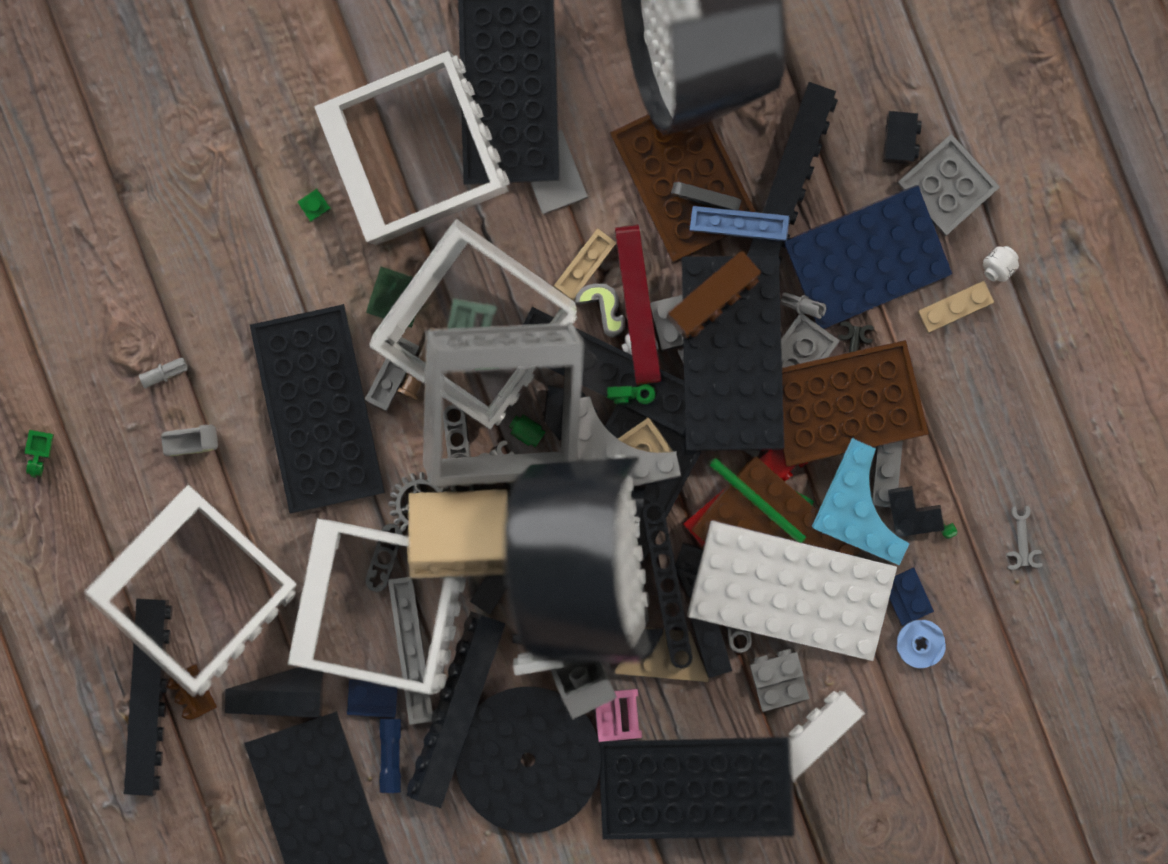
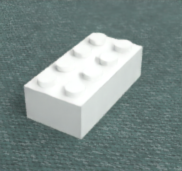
M833 691L824 699L826 704L821 709L816 707L806 716L808 721L803 726L798 724L788 733L791 736L793 781L864 715L863 711L845 692L839 691L837 693Z

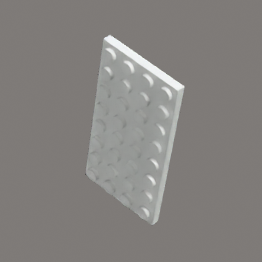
M711 521L687 616L873 661L897 567Z

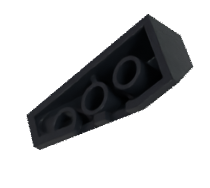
M297 667L225 689V713L321 717L324 671Z

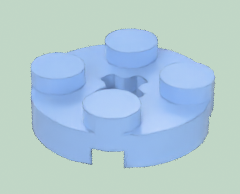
M915 620L906 624L900 630L897 636L896 649L906 664L915 668H927L941 660L945 653L946 643L942 630L935 623L928 620ZM924 637L926 639L925 644L928 646L926 649L921 648L918 651L915 640H920Z

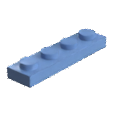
M693 206L690 231L787 241L790 217L786 215Z

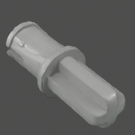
M783 293L780 300L782 305L796 309L797 313L801 315L809 314L820 319L826 312L824 303L808 299L809 297L805 295L799 297L790 293Z
M179 358L164 365L158 364L157 368L139 374V378L146 389L161 381L167 382L168 378L187 371L188 367L184 358Z

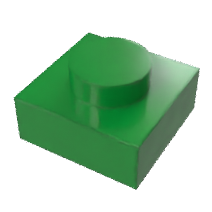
M317 188L297 201L311 223L331 210Z

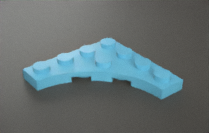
M852 438L812 528L900 565L909 543L896 536L882 522L875 510L870 494V466L876 449Z

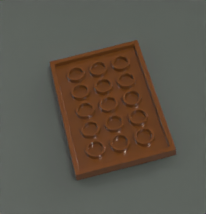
M647 114L610 132V136L672 263L730 236L691 232L690 224L693 206L715 207L671 195L674 182L736 197L742 200L739 211L756 212L711 121L698 127L664 136L654 127Z
M906 340L782 368L784 449L782 451L786 467L845 454L852 438L871 447H878L929 434Z
M753 455L736 475L806 536L802 543L852 556H857L862 549L812 528L819 511L756 456ZM731 484L724 489L691 529L705 543L711 521L796 541Z

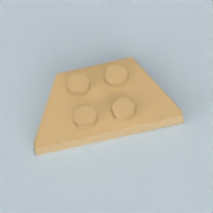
M664 630L652 656L646 661L622 662L615 669V674L708 682L707 673L690 631H688L692 651V662L687 668L679 669L671 663ZM670 630L672 640L678 641L682 639L683 631ZM678 651L674 656V660L677 664L683 665L687 662L688 655L685 651Z

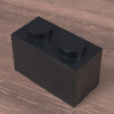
M888 112L883 162L912 165L914 158L918 159L920 145L916 144V135H920L922 121L918 120V113Z

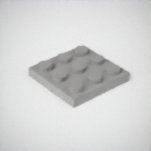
M952 134L897 182L903 190L914 185L919 186L932 222L945 236L1000 188Z

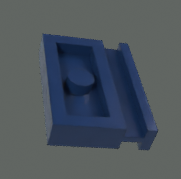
M914 567L895 575L889 600L901 626L934 612Z
M349 679L347 715L396 718L398 687L367 680Z

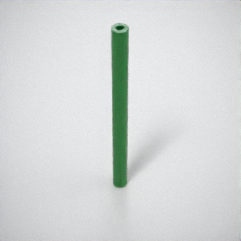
M715 458L710 463V467L799 543L805 540L806 536L720 461Z

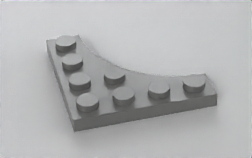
M591 397L580 398L578 461L614 458L615 455H625V457L639 456V462L629 476L632 478L633 487L681 477L676 451L653 453L626 445L614 437L601 423L593 407Z

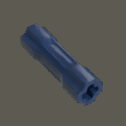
M380 719V793L401 792V719Z

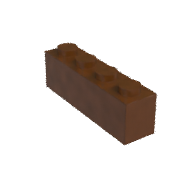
M740 251L669 311L666 318L685 339L690 335L694 338L704 329L702 325L707 320L713 322L723 313L720 309L726 304L732 306L741 298L740 292L745 288L750 291L760 282L757 278L760 276L761 271L743 251Z

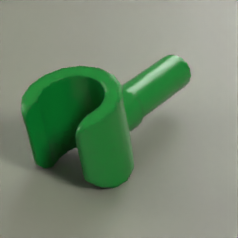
M954 523L945 525V531H941L946 539H950L958 533Z

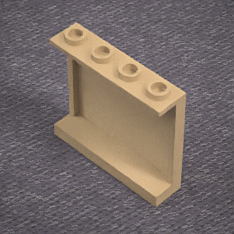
M507 490L410 493V578L505 574L504 525L508 502Z

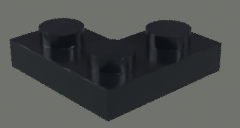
M913 486L888 489L896 536L903 537L945 531L941 505L917 508Z

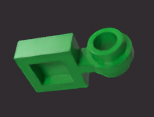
M646 384L639 387H607L608 398L614 400L615 404L629 403L628 399L635 398L641 404H650L655 398L654 389ZM643 391H649L647 398L641 397Z
M29 430L25 454L34 456V458L28 461L26 474H29L32 478L42 476L44 462H40V457L50 459L54 434Z

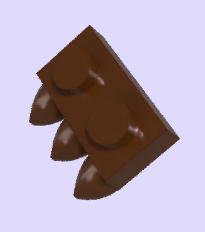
M196 664L184 669L194 680L201 674ZM172 677L169 679V689H180L174 702L180 705L188 704L182 712V718L187 720L196 719L217 708L209 689L202 696L197 694L195 697H192Z

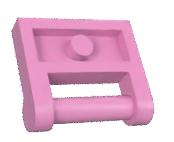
M638 689L614 691L617 696L616 699L596 708L599 742L642 738V730H639L636 702ZM619 698L627 699L629 731L622 732Z

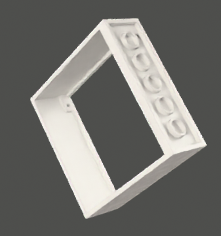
M449 51L314 106L364 237L368 243L379 245L509 192L506 186L510 184L507 174L498 165L501 162L497 149H494L489 140H492L489 128L480 119L484 117L479 104H476L472 99V95H475L474 89L470 81H467L463 76V73L466 72L465 66L457 55L454 56ZM446 67L490 183L385 225L346 125L347 121L343 110Z
M455 219L372 335L370 347L425 384V362L397 342L468 242L561 307L549 324H573L577 318L575 315L577 312L575 302ZM536 367L517 368L490 406L484 404L444 375L443 397L491 429L494 424L498 426L506 415L504 411L507 406H513L518 400L520 388L523 385L525 387L528 386L534 377L532 373Z
M187 485L85 591V597L192 697H195L197 694L202 696L209 689L212 683L210 680L214 675L219 678L228 668L229 664L227 662L231 657L236 660L246 647L244 643L247 640L252 642L263 629L261 625L264 622L269 624L278 615L279 610L277 608L281 604L285 607L294 598L296 583L195 490ZM198 509L280 584L282 588L194 680L109 601Z
M317 519L288 664L428 694L440 692V688L443 689L446 683V674L443 673L445 664L448 665L451 658V650H448L450 640L453 641L455 637L456 626H453L455 616L458 617L460 613L461 602H458L459 593L464 591L466 578H463V576H445L424 683L313 660L335 550L339 546L341 536L339 532L409 546V536L331 520Z

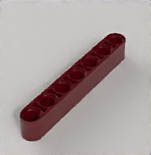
M639 224L615 227L636 385L661 382Z

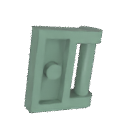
M453 298L447 329L473 328L476 312L483 314L481 328L491 327L493 315H496L497 307L490 304H480Z

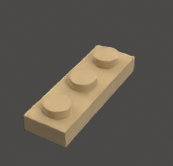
M597 228L555 283L554 287L574 301L578 292L590 280L617 243Z
M982 281L919 310L918 314L927 333H930L989 306L994 301L985 281Z

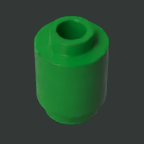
M524 414L521 418L516 415L509 425V428L512 429L510 434L527 446L532 445L536 447L545 434V431L541 429V425Z

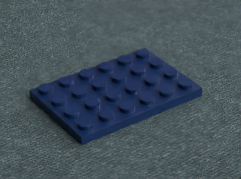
M918 185L909 187L787 239V241H783L804 295L808 296V299L824 303L826 306V312L822 318L819 319L813 316L815 323L823 329L952 275Z

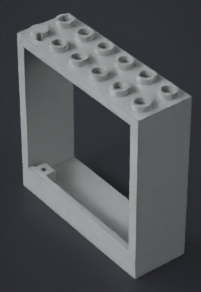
M572 323L567 325L543 324L426 330L423 466L431 486L443 488L448 485L458 484L470 486L474 483L489 485L506 481L515 483L531 464L577 461L583 342ZM565 366L561 452L441 459L444 372Z

